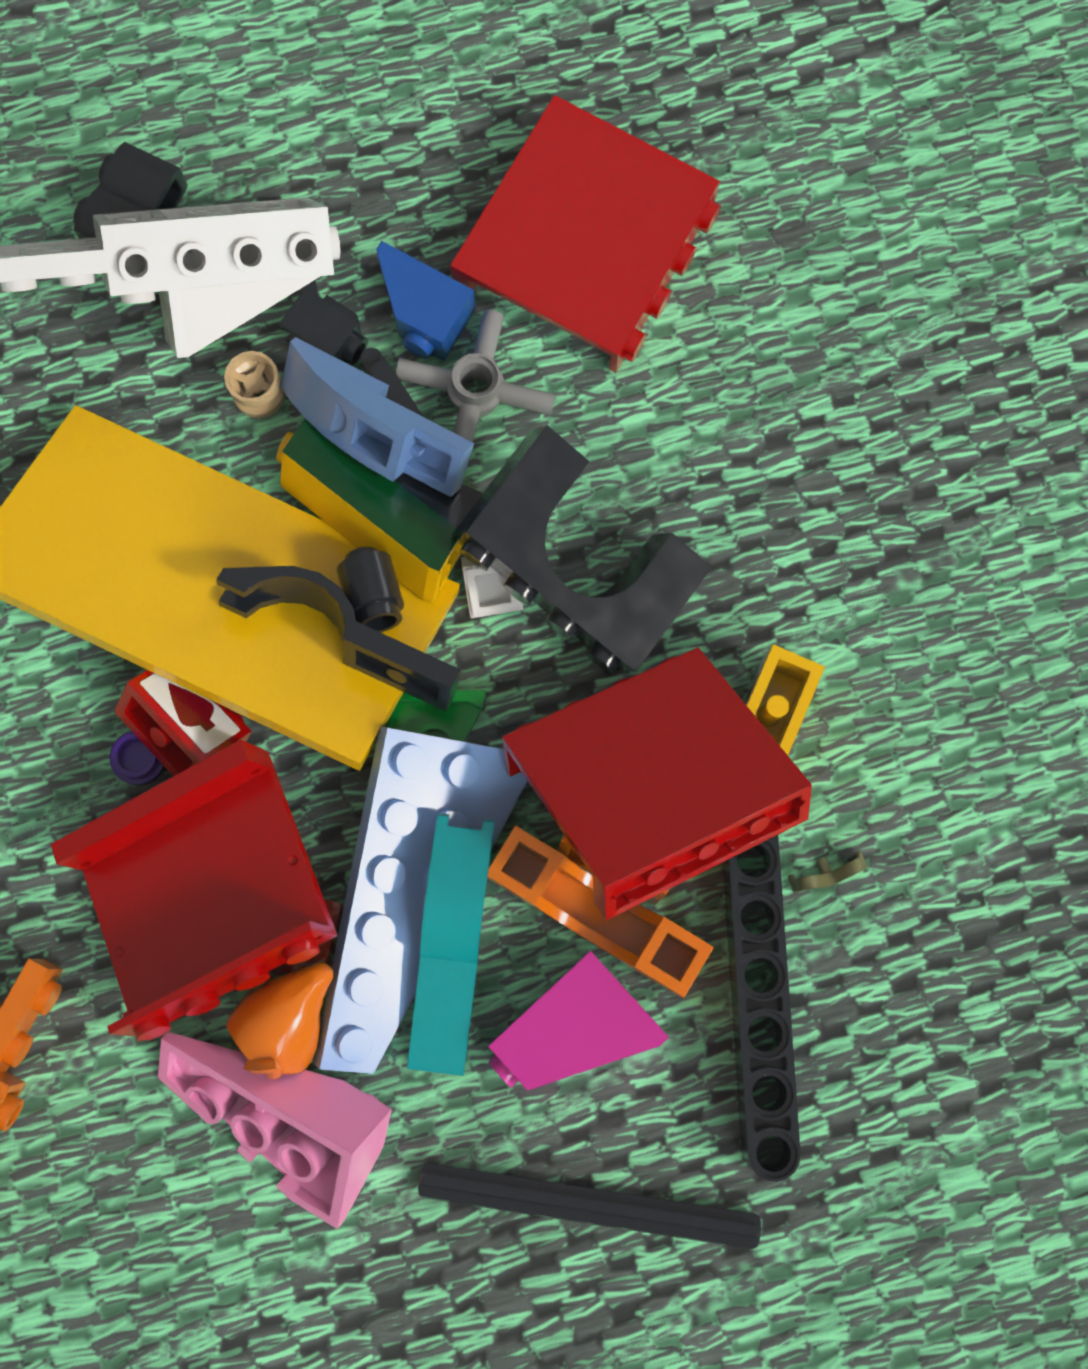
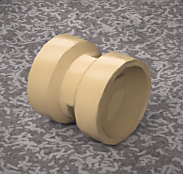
M256 351L242 352L231 359L226 366L224 374L225 385L240 412L248 417L257 419L270 417L276 413L283 405L286 394L281 387L282 379L272 359L262 352ZM262 391L264 392L259 396H254V394H258Z

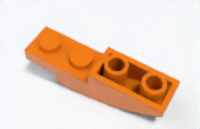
M28 958L4 1003L0 1002V1130L4 1132L14 1124L23 1108L24 1100L18 1096L26 1083L6 1071L9 1066L16 1068L26 1057L34 1039L28 1034L38 1014L45 1016L52 1009L62 991V985L57 983V980L63 969L45 959Z

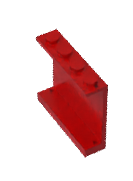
M554 95L450 265L451 278L473 290L478 284L611 355L609 370L616 373L624 359L632 363L641 350L646 339V333L642 332L641 329L649 315L658 319L662 314L672 293V290L666 288L673 274L676 273L683 276L687 271L697 250V247L691 245L698 231L700 230L707 234L716 221L721 209V205L715 203L720 181Z
M699 647L680 656L670 657L656 667L634 677L622 679L610 688L586 699L571 702L553 714L533 723L523 724L515 731L502 736L507 773L510 777L520 772L524 774L593 876L594 903L605 920L808 820L812 784Z
M242 739L50 844L56 864L83 871L127 1009V1012L123 1013V1018L107 1026L111 1035L134 1036L136 1041L139 1042L160 1037L171 1029L170 1022L185 1014L186 1016H196L216 1008L220 1004V996L234 989L238 991L247 990L266 982L270 978L268 971L284 963L297 964L311 959L320 952L318 945L338 936L269 752Z

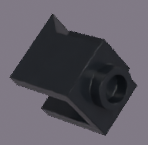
M316 280L310 282L279 323L282 329L290 333L286 338L288 343L297 337L351 366L359 361L362 352L368 345V339L361 334L357 314L327 294L322 299Z

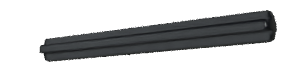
M429 1162L423 1165L419 1178V1196L425 1199L746 1249L757 1248L761 1237L760 1216L751 1212Z

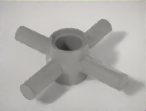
M485 310L483 312L474 352L460 358L452 370L399 358L396 368V375L402 381L447 391L450 401L458 411L453 433L471 442L474 439L478 419L490 414L499 403L551 415L556 394L504 382L502 373L493 360L504 315L495 310ZM472 380H479L484 382L489 388L481 393H471L464 389L463 385Z

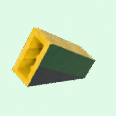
M304 419L296 432H288L279 445L276 460L281 463L280 487L357 548L374 547L377 551L388 553L391 557L397 579L423 600L433 604L461 555L460 549L463 544L451 534L482 495V492L462 484L461 488L450 497L404 472L392 482L345 453Z

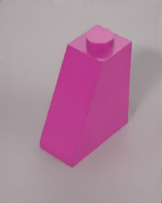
M589 951L489 1044L488 1047L495 1056L488 1063L510 1088L519 1081L528 1091L659 1047L669 1039V1036L598 958Z

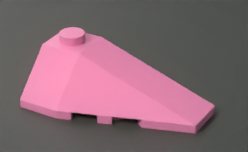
M171 1032L162 1037L158 1079L206 1123L216 1124L221 1119H224L231 1126L234 1137L241 1144L236 1151L249 1163L259 1153L262 1154L284 1175L283 1179L275 1187L292 1202L338 1229L345 1221L384 1147L392 1109L381 1103L373 1095L362 1092L344 1080L308 1070L296 1074H282L279 1079H269L265 1074L255 1075L244 1070L247 1058L242 1052Z

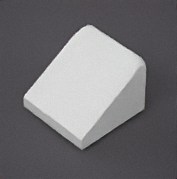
M461 557L470 618L524 610L523 603L504 589L503 584L506 579L492 567L485 571L474 565L466 557Z

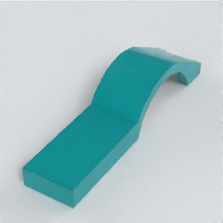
M438 813L423 910L420 961L407 1069L464 1076L495 820L484 818L482 830L448 826L450 814Z

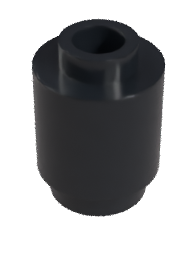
M360 547L350 551L345 556V560L338 565L337 574L341 589L354 608L355 621L381 633L393 629L402 621L401 611L404 608V601L390 555L384 551H377L374 547Z

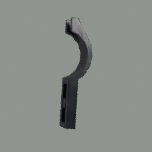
M296 566L223 568L216 579L217 585L227 589L219 599L220 607L248 618L260 608L282 602L304 604L322 612L338 628L343 642V664L447 712L456 695L460 669L355 621L354 608L342 589L319 572Z

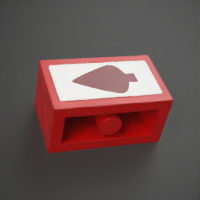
M149 670L126 683L114 711L173 776L241 739L247 741L252 732L244 723L239 713Z

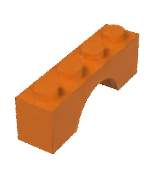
M516 825L488 869V880L678 997L685 998L714 948L666 917L640 904L605 920L594 903L593 876L574 864L565 855Z

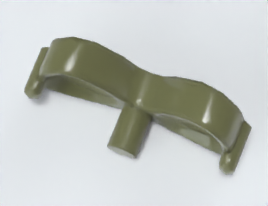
M858 851L855 854V860L831 871L827 857L816 860L821 874L796 879L794 875H789L788 880L793 893L820 887L826 888L867 868L862 852Z

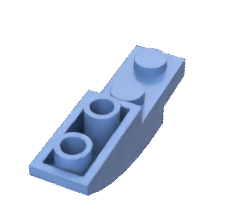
M297 337L290 341L281 387L291 403L323 436L345 453L392 482L404 472L450 497L461 488L473 450V442L386 398L388 384Z

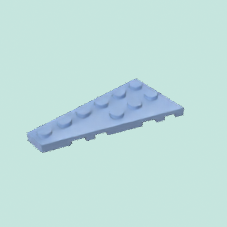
M381 726L377 737L333 958V979L327 989L319 1041L313 1059V1064L319 1069L374 1074L416 994L423 910L438 813L450 814L448 826L482 830L484 818L495 820L493 848L528 781L522 772L512 777L509 776L506 771L504 749Z

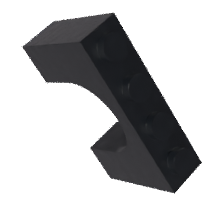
M548 425L530 430L451 535L463 544L460 552L470 562L485 571L492 567L506 579L503 587L509 594L526 605H530L533 601L549 615L546 617L545 622L552 629L570 640L576 636L590 648L586 655L596 665L610 673H613L615 669L637 672L712 566L675 534H653L618 581L606 591L588 597L568 588L556 576L549 563L545 547L546 528L553 510L590 461Z

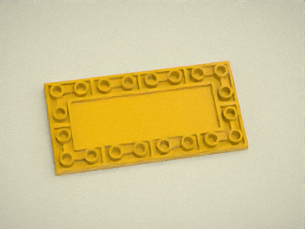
M75 405L0 507V600L358 771L361 770L377 741L381 726L385 727L403 694V691L343 664V642L338 628L322 612L304 604L282 602L260 608L248 618H244L219 606V599L224 591L227 590L217 585L216 581L223 568L296 566L319 572L341 588L337 567L345 560V556L350 551L357 549L354 544L325 521ZM447 578L432 604L423 600L397 579L404 601V608L401 611L402 621L393 629L382 633L426 653L459 593L460 584Z

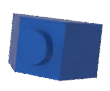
M381 241L376 249L397 331L399 337L402 338V345L420 358L428 359L432 354L445 361L476 310L474 290Z

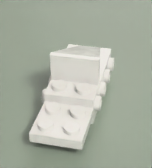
M307 197L93 215L96 235L93 238L0 245V283L2 291L17 292L36 289V279L58 277L61 286H81L95 283L94 274H101L102 281L110 296H121L122 303L151 302L156 300L155 292H159L166 342L177 358L191 356L320 276L334 275L333 260L340 259V240L336 226H329L328 207Z

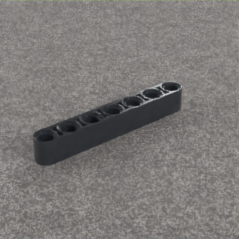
M776 835L753 847L761 853L764 860V867L759 876L750 877L742 873L737 864V855L723 862L741 1152L744 1161L753 1172L767 1181L774 1182L786 1180L794 1174L800 1164L801 1155L779 837ZM749 902L761 905L767 913V926L760 934H752L742 925L741 911ZM754 959H761L766 962L772 973L771 982L768 987L759 992L750 989L744 977L747 965ZM765 1016L774 1024L776 1034L770 1046L759 1050L751 1044L748 1032L753 1021ZM773 1076L780 1088L779 1097L771 1106L765 1108L758 1107L752 1096L753 1086L761 1077ZM778 1136L784 1147L780 1161L771 1166L760 1165L756 1156L760 1141L765 1137Z

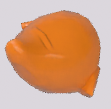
M317 963L277 977L243 997L229 1015L226 1027L238 1048L247 1058L244 1070L255 1075L265 1074L269 1079H279L282 1074L301 1073L308 1067L319 1041L321 1026L320 1010L323 1005V998L333 979V970L328 964Z

